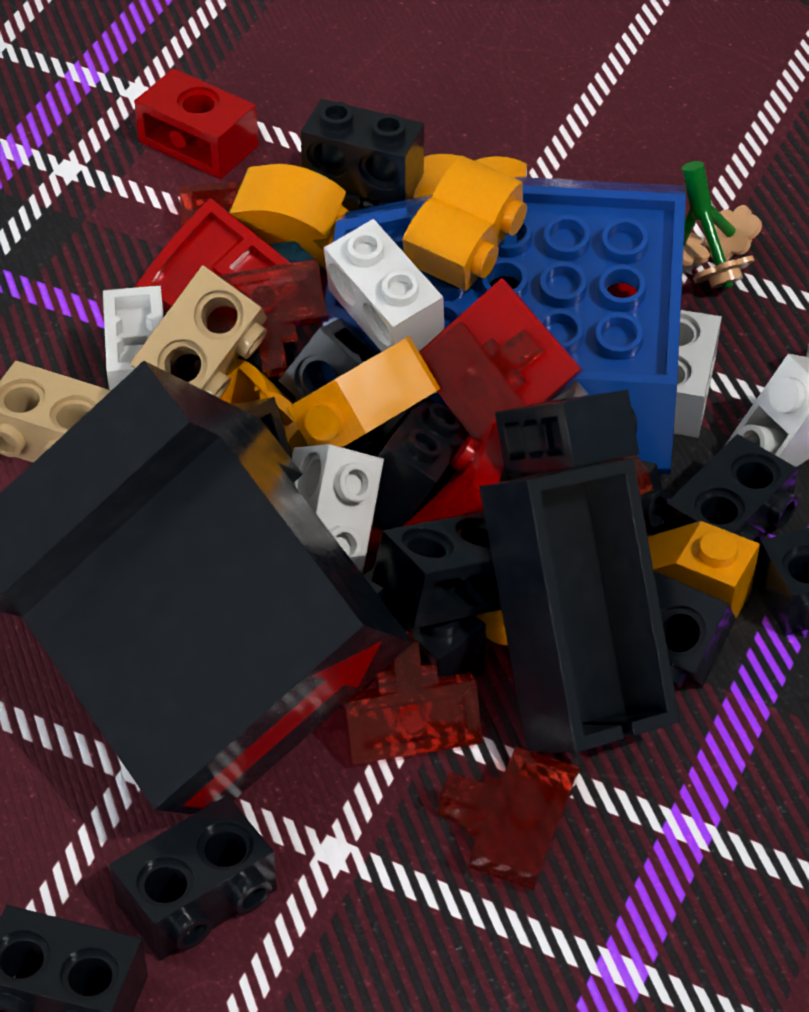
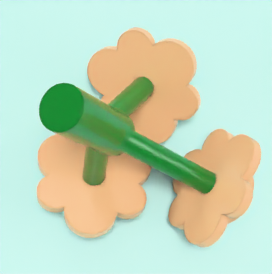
M692 161L682 166L690 207L685 217L683 265L690 266L693 262L705 263L711 255L715 266L694 274V283L708 280L711 289L719 287L728 289L732 287L734 282L743 278L741 269L748 267L749 264L755 261L753 255L737 260H728L734 254L743 255L749 250L752 239L761 231L762 222L756 215L752 214L746 205L738 206L733 212L728 209L719 212L711 202L704 163L702 161ZM697 220L701 222L705 234L704 244L710 249V253L707 248L701 245L703 242L702 238L695 233H691Z

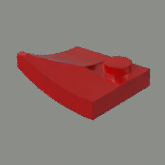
M210 198L167 243L135 287L161 286L163 310L168 312L203 265L249 299L270 298L293 276V264Z
M493 421L479 440L470 435L462 443L450 464L454 470L427 501L425 507L403 526L484 511L479 486L499 482L504 469L498 428L495 421Z

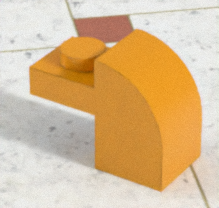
M269 164L248 168L229 213L267 244L295 241L326 269L324 247L331 244L334 240L336 221L349 211L342 205L346 191L327 177L299 166Z

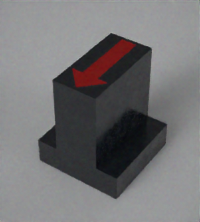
M143 361L0 493V612L20 616L24 619L153 809L195 814L226 795L234 801L409 648L414 641L293 483L303 474L262 420Z

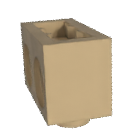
M202 265L131 360L130 364L135 369L141 362L146 361L171 374V368L176 359L186 354L196 355L201 359V370L197 377L188 383L221 398L231 381V378L226 375L228 370L239 356L248 359L263 341L267 329L262 327L267 317L262 307ZM228 306L237 310V322L230 331L217 334L207 329V319L216 308Z
M15 360L0 380V453L7 457H17L34 463L111 390Z

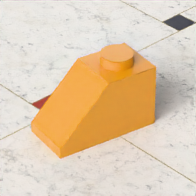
M408 336L287 407V410L308 446L330 444L344 447L440 390V387L411 337Z
M703 521L648 536L653 571L729 603L735 618H737L752 592L760 547L759 543Z

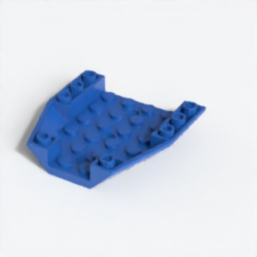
M515 177V179L523 182V202L527 204L526 217L519 231L514 236L507 234L498 245V257L490 274L486 278L478 277L473 285L465 291L421 271L443 296L444 327H448L492 287L490 285L492 280L503 276L514 278L520 284L513 290L584 370L550 401L575 380L581 384L589 395L628 389L630 404L637 418L636 438L639 454L628 456L627 458L656 463L659 474L670 475L678 377L686 204L685 187L680 185ZM433 194L346 212L336 221L333 242L374 219L403 251L402 239L409 224L418 210ZM327 283L323 326L342 318L381 353V350L332 295ZM625 283L633 286L637 292L630 297L619 298L611 295L607 288L613 284ZM322 361L321 373L329 383L336 379V374L331 365ZM439 391L428 397L434 403L449 407L457 414L460 421L467 425ZM472 430L468 437L473 435L479 440V437Z

